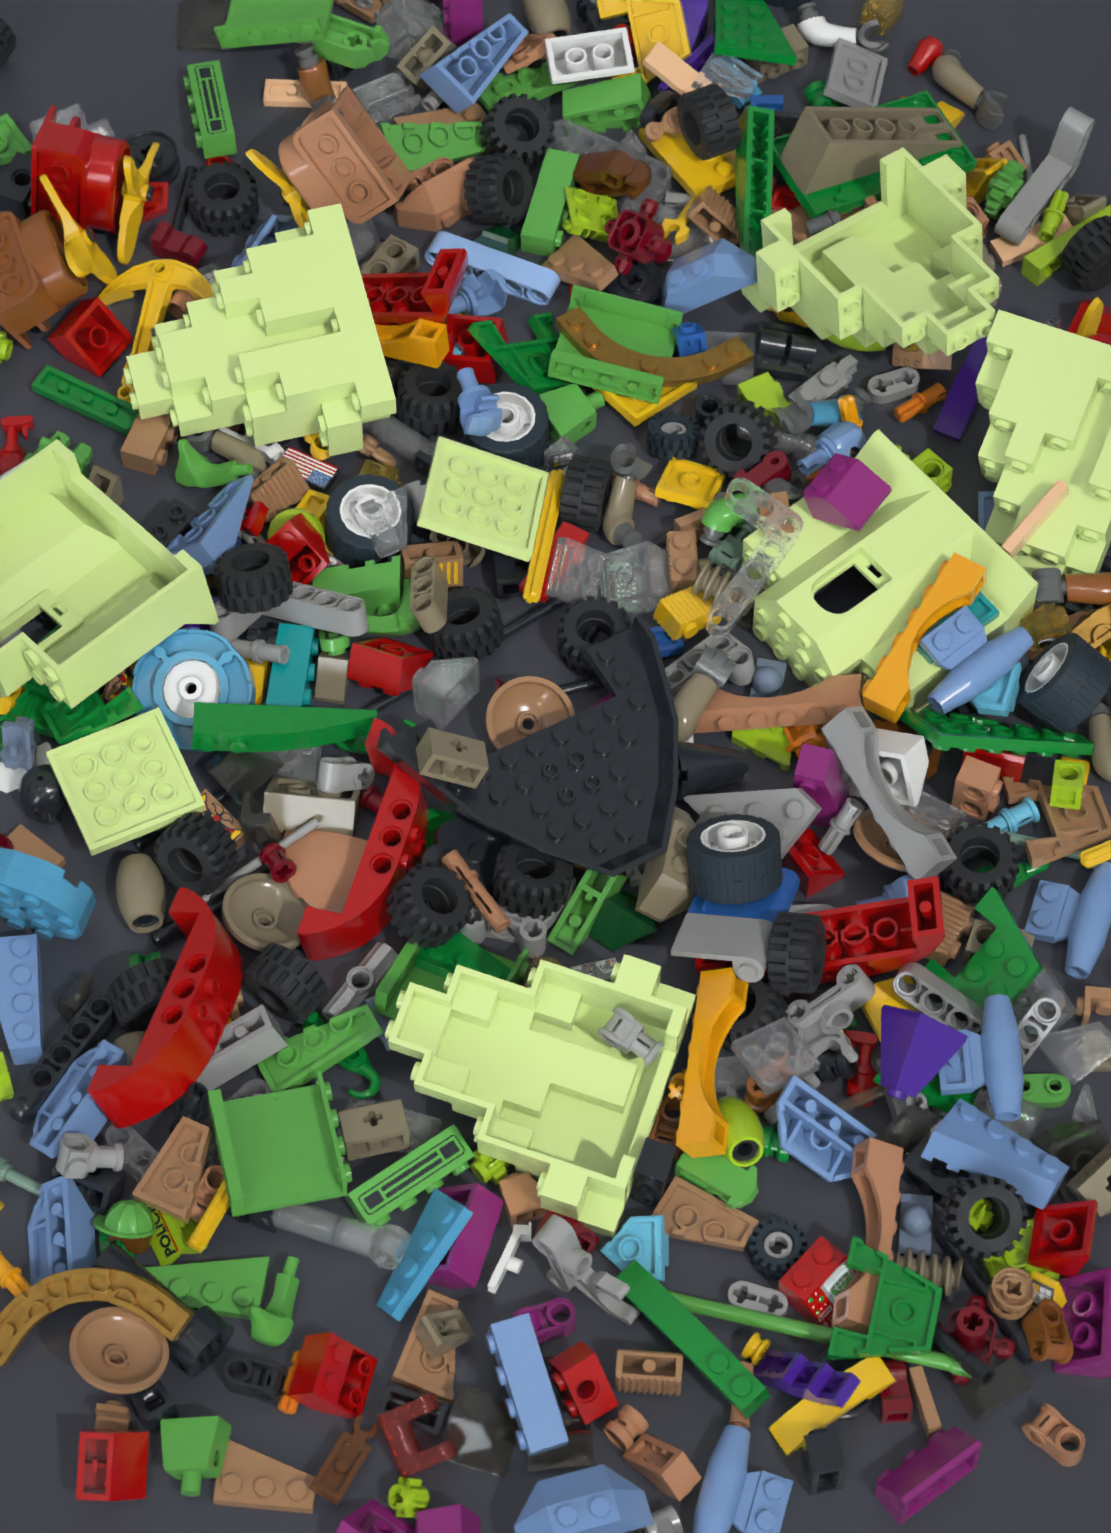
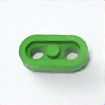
M319 629L321 650L328 652V655L343 654L346 652L345 649L350 647V636Z
M1023 1074L1024 1086L1028 1087L1029 1090L1023 1091L1022 1108H1056L1063 1106L1068 1101L1071 1086L1064 1076L1060 1074ZM1057 1085L1060 1087V1090L1053 1091L1050 1086Z

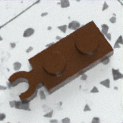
M361 1414L356 1417L352 1424V1435L345 1430L342 1432L309 1487L310 1490L337 1506L372 1449L371 1446L364 1442L373 1439L378 1430V1425L375 1423L370 1431H363L360 1428V1423L364 1416Z

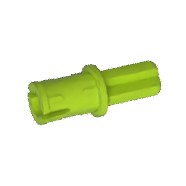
M1056 190L1049 207L1044 209L1042 213L1043 221L1037 231V237H1040L1041 241L1049 242L1053 240L1059 224L1064 221L1063 211L1069 197L1066 191Z

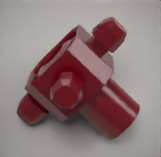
M646 198L639 207V213L626 209L618 214L617 219H609L605 223L604 230L609 234L607 238L608 246L620 253L615 259L614 266L617 272L622 275H626L630 271L633 260L642 264H647L650 261H653L655 264H662L668 260L672 253V243L664 237L663 226L652 220L659 208V203Z
M971 1295L965 1308H957L949 1313L946 1326H942L941 1322H936V1324L988 1365L991 1354H996V1358H1012L1015 1342L1002 1336L1000 1339L995 1338L997 1323L991 1315L985 1312V1299L981 1296ZM952 1374V1381L955 1384L966 1385L970 1380L968 1377Z

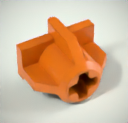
M825 724L784 727L783 731L790 742V745L786 747V751L788 753L795 751L799 759L803 743L828 749L826 736L821 730Z

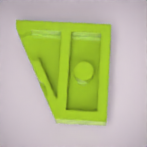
M784 727L732 731V743L743 749H750L754 755L762 759L767 757L780 764V769L784 771H789L791 752L788 753L786 751V747L790 745V742L783 731Z

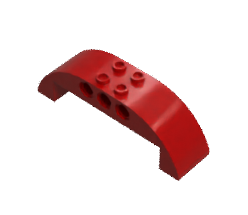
M465 248L440 249L430 272L361 274L374 323L378 325H402L418 319L443 323L467 270L468 253Z
M374 718L365 747L375 773L391 777L342 914L306 906L297 935L307 960L319 961L347 954L363 946L378 935L392 919V916L387 914V908L390 905L386 903L387 897L391 894L390 890L413 867H416L418 857H421L426 849L425 836L428 828L429 810L425 789L377 749L382 729L387 728L391 736L397 734L391 726L380 719Z
M932 876L907 880L908 897L802 913L821 916L825 927L826 958L820 984L835 982L839 971L849 964L858 965L867 976L897 970L904 964L916 962L933 952L945 937L939 877ZM695 958L698 975L701 974V971L733 967L732 961ZM766 968L764 975L768 978V972Z
M179 887L169 909V914L187 937V941L131 1066L98 1065L87 1089L89 1095L115 1128H125L156 1115L170 1106L189 1089V1086L198 1079L210 1061L218 1041L222 1037L229 1016L233 1012L240 991L243 971L242 959L237 946L205 900L186 887Z

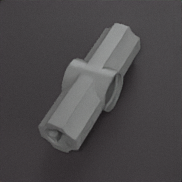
M377 942L359 966L352 968L348 972L346 982L322 1010L323 1016L329 1022L330 1018L363 1006L365 1004L364 999L375 996L377 987L398 956L393 948L384 942ZM357 983L368 984L366 987L363 988L355 987Z

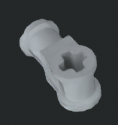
M615 1006L612 1010L614 1014L604 1028L597 1030V1034L605 1042L626 1054L631 1050L644 1059V1064L649 1067L658 1057L665 1043L662 1041L656 1042L646 1035L642 1024L630 1013Z

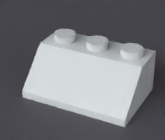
M626 27L545 39L547 64L552 84L634 73Z
M877 728L879 759L885 781L899 804L916 807L919 803L929 764L924 736ZM834 751L843 771L841 777L843 781L849 783V794L860 797L857 786L844 771L842 762Z

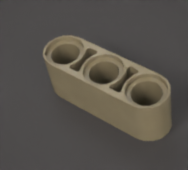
M425 556L417 560L411 569L410 610L425 633H434L440 630L447 621L448 579L433 556Z

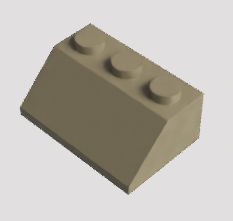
M273 776L264 792L262 827L270 828V831L275 833H285L286 830H297L316 818L320 826L314 830L353 836L358 825L359 802L363 790L325 793L317 790V780Z

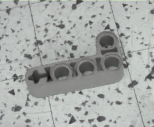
M716 632L665 668L672 697L674 698L680 688L694 674L693 668L706 646L715 650L721 649L729 654L728 658L736 663L728 680L739 686L752 683L756 673L752 651L727 632Z

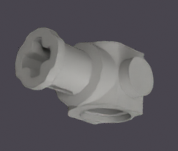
M64 1133L59 1141L60 1150L56 1169L64 1178L83 1179L88 1175V1172H94L96 1168H112L113 1171L118 1172L122 1170L124 1149L121 1143H115L113 1146L97 1145L96 1141L82 1133Z

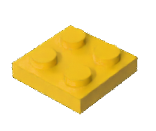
M672 457L656 486L655 497L687 505L697 510L707 508L713 502L714 497L720 493L726 480L727 471L721 475L717 472V468H711L710 466L685 459L677 460L676 457Z

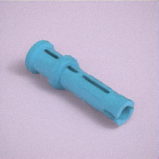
M1025 797L1022 799V803L1009 809H1001L998 812V816L984 823H988L990 828H993L995 825L1000 830L1016 833L1019 827L1031 821L1033 823L1040 821V815L1033 800L1030 797Z

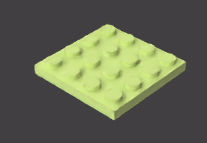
M439 436L434 448L417 526L529 562L534 549L549 472Z
M159 707L46 752L50 766L91 856L173 824L185 813L191 812L194 814L195 812L206 810L205 803Z

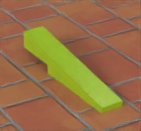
M1111 205L1024 256L1021 275L1038 287L1061 267V255L1073 235L1084 225L1098 217L1101 218L1107 215L1110 217Z

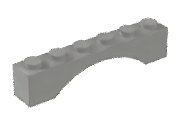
M863 706L843 709L821 728L826 736L827 744L836 752L842 762L844 771L852 778L858 788V794L870 807L874 820L883 828L889 838L891 847L899 854L905 864L907 873L913 879L936 876L957 859L941 832L930 829L916 821L901 807L885 781L880 765L878 730Z

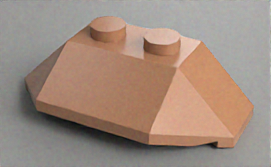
M476 157L468 158L425 181L409 193L404 201H399L394 205L395 223L397 226L438 232L445 227L452 226L463 217L471 215V210H468L467 199L464 197V181H466V171L470 170L469 165L472 161H475Z

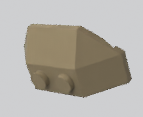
M676 806L674 807L667 850L665 853L646 861L635 911L658 922L665 921L688 910L695 895L691 890L689 882L686 838L689 832L696 827V824L687 812Z

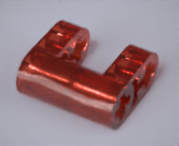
M434 1392L377 1416L401 1477H408L459 1455L453 1439L423 1451L410 1420L440 1408Z

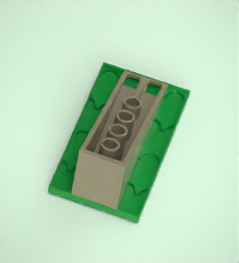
M927 90L875 107L805 106L793 132L774 138L773 163L779 172L783 174V178L792 192L795 193L794 195L804 210L807 211L810 219L828 213L827 210L829 209L831 211L837 210L838 214L851 212L853 208L864 206V199L871 195H874L878 202L881 201L880 159L901 148L909 152L922 166L947 155L967 174L968 171L974 170L978 162Z

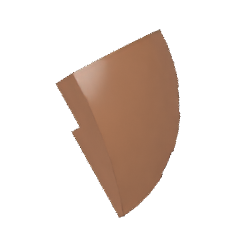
M286 830L283 839L296 830ZM312 830L285 849L286 857L293 860L297 866L295 875L287 881L296 899L302 898L310 907L342 914L368 841L340 833Z

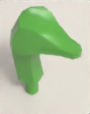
M180 439L178 442L179 458L175 477L176 482L186 487L210 488L225 485L237 480L239 476L252 475L253 466L250 463L238 464L236 460H232L222 464L210 463L207 457L198 453L187 439Z
M404 578L402 581L403 592L398 610L391 615L383 617L367 615L369 629L365 634L402 636L421 629V626L410 610V578Z
M287 1256L283 1272L277 1273L274 1294L267 1308L262 1309L258 1306H251L248 1313L251 1317L252 1326L251 1338L260 1344L277 1347L290 1336L294 1324L292 1320L293 1307L300 1282L295 1277L300 1261L296 1257Z

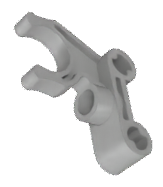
M572 877L566 903L561 906L557 913L552 911L551 916L545 918L543 915H540L539 919H532V916L526 915V918L519 917L517 912L513 914L508 912L507 906L502 907L497 903L507 918L511 920V924L505 930L496 934L477 907L473 906L470 910L472 913L471 918L459 932L477 945L483 942L485 937L518 943L520 953L525 948L529 949L528 958L540 957L546 950L547 930L558 921L576 890V878Z
M856 964L844 966L837 974V984L812 1002L808 1003L802 999L796 1000L785 1010L788 1014L787 1022L798 1033L795 1065L802 1072L806 1083L813 1089L821 1084V1081L813 1072V1067L817 1057L830 1048H840L843 1056L850 1063L857 1061L859 1057L853 1049L850 1039L840 1030L847 1028L851 1024L854 1016L852 1012L873 997L875 985Z
M552 1215L532 1239L533 1245L547 1257L551 1268L546 1273L549 1281L564 1292H569L574 1286L606 1313L630 1326L640 1314V1311L622 1300L630 1290L629 1285L607 1272L594 1271L591 1268L592 1255L581 1248L572 1226L563 1218Z

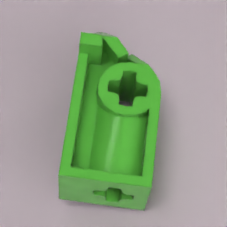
M334 14L330 16L325 40L312 41L314 46L313 52H316L318 57H324L326 60L354 69L363 68L371 62L380 61L390 51V39L382 26L376 24L375 28Z
M685 1152L676 1163L675 1176L727 1203L726 1207L730 1209H740L752 1203L759 1193L757 1167L753 1165L747 1171L742 1167L732 1164L721 1155L691 1158Z

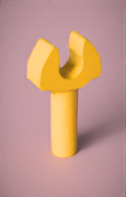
M694 199L688 201L677 219L665 218L662 223L665 233L664 237L667 238L671 231H677L675 245L681 244L689 238V228L686 226L689 218L686 215Z

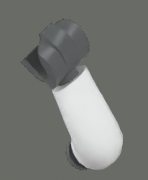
M808 2L797 7L798 13L802 14L799 17L800 23L797 25V29L801 36L809 43L817 46L834 47L840 37L858 46L862 45L863 48L879 55L884 54L891 47L889 43L883 40L876 42L868 41V37L872 32L881 29L878 19L868 21L858 31L857 28L826 22L825 17L819 16L818 11H815L817 8L815 2Z

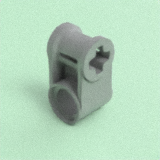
M351 756L322 757L319 760L316 788L325 793L364 790L374 781L375 770L372 765L364 762L358 763Z

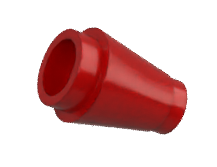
M932 36L920 39L906 67L912 75L919 77L934 63L936 58L942 56L943 45Z

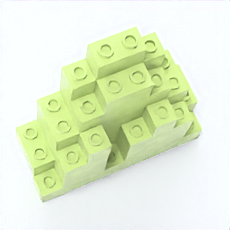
M904 148L881 158V201L794 246L791 214L785 208L761 220L763 249L756 252L757 282L741 289L742 294L760 313L771 307L777 313L791 307L821 340L833 334L839 340L853 335L865 348L875 342H878L883 348L894 342L905 348L915 342L927 356L938 350H942L946 356H949L989 335L995 320V309L990 303L999 298V277L983 262L982 224L967 210L966 173L947 155L924 166Z
M341 203L307 210L308 222L303 223L304 227L275 233V243L247 248V260L242 261L243 265L214 271L215 283H210L213 297L187 302V314L183 315V319L154 325L156 336L151 337L153 351L126 356L128 368H123L126 385L132 384L134 392L129 393L132 409L139 410L141 419L170 413L173 427H179L181 437L244 423L247 437L253 436L255 447L319 433L321 446H327L329 456L363 449L362 423L389 418L391 414H395L396 398Z
M998 310L986 340L988 352L975 382L979 403H982L981 405L984 408L990 410V426L978 454L980 470L985 479L998 483L993 495L995 506L985 532L1002 548L1005 540L1058 480H1062L1068 485L1069 495L1013 559L1031 577L1032 572L1040 568L1060 569L1062 580H1065V574L1099 573L1111 543V345ZM1035 599L1036 605L1046 606L1042 605L1041 602H1038L1037 599Z
M624 954L621 963L615 962L610 977L611 982L541 959L538 968L532 967L526 984L528 988L457 965L454 974L449 972L446 977L443 991H446L447 994L412 982L409 983L407 991L401 990L396 1003V1008L400 1010L396 1021L390 1020L385 1038L389 1039V1049L422 1060V1062L416 1061L410 1078L414 1081L416 1092L452 1103L453 1111L477 1119L473 1134L475 1135L474 1142H477L478 1153L515 1165V1172L521 1174L529 1172L532 1178L538 1179L536 1190H538L537 1197H540L541 1208L576 1219L593 1232L614 1238L630 1194L636 1164L645 1139L650 1136L695 1005L696 995L660 983L661 966ZM615 1006L624 1009L642 1024L646 1035L656 1042L662 1041L665 1043L660 1054L649 1067L644 1064V1059L631 1050L626 1054L605 1042L597 1034V1030L604 1028L614 1014L612 1010Z

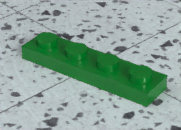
M49 365L45 366L32 384L33 392L127 436L139 413L138 409H132L131 403Z

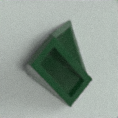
M499 225L483 230L482 236L473 240V242L515 256L521 245V232Z
M624 890L606 898L588 937L614 953L616 949L657 931L654 919L635 911L637 898Z

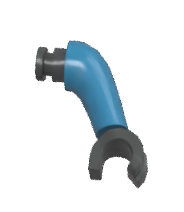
M857 386L855 388L856 393H850L849 395L855 397L859 419H862L863 416L860 412L865 409L864 404L866 402L870 404L872 399L861 387ZM795 391L791 395L795 400L794 403L785 408H773L775 417L780 424L793 434L802 433L810 428V426L830 427L837 422H842L838 398L806 402L802 395Z

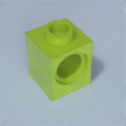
M927 448L912 460L944 493L950 489L953 469L932 450Z
M1055 759L1050 806L1080 810L1086 763Z

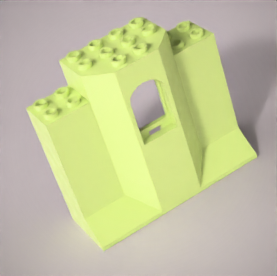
M879 429L872 434L855 458L859 459L886 482L892 491L860 531L813 518L803 497L789 507L795 528V536L766 542L763 527H760L743 539L742 576L748 583H753L761 592V594L755 597L753 632L760 641H765L772 648L777 659L785 661L791 667L793 674L798 680H804L810 687L821 683L830 676L862 674L863 684L868 679L873 680L877 673L876 669L880 659L884 655H889L893 648L892 642L899 631L903 632L905 630L911 611L915 607L919 608L923 602L922 597L925 589L929 584L934 585L938 578L937 574L941 564L945 560L949 561L954 552L986 568V583L981 589V593L1000 611L999 617L984 627L987 642L1023 623L1030 628L1038 582ZM873 565L882 576L877 578L868 568ZM852 566L858 569L878 589L855 607L842 614L826 611L814 600V595L819 589ZM917 650L913 655L909 670L911 701L907 705L910 711L916 713L929 705L928 695L950 672L937 666L935 663L930 665Z
M58 439L0 480V643L42 611L61 627L38 645L22 632L0 648V697L9 696L27 681L34 678L41 686L46 684L49 687L50 693L58 702L63 700L72 709L184 624L215 625L219 622L202 566L183 549L176 555L172 554L81 474L75 454Z

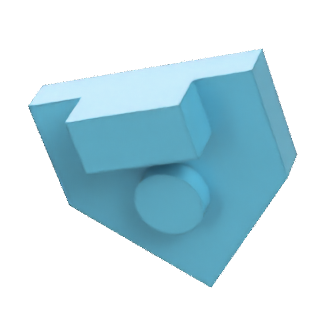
M1017 662L1009 672L969 701L978 714L1008 717L1009 712L1014 711L1020 690L1021 663Z
M662 1215L630 1217L622 1225V1229L611 1241H608L600 1251L621 1271L636 1260L657 1281H665V1267H669V1235L665 1233V1217Z

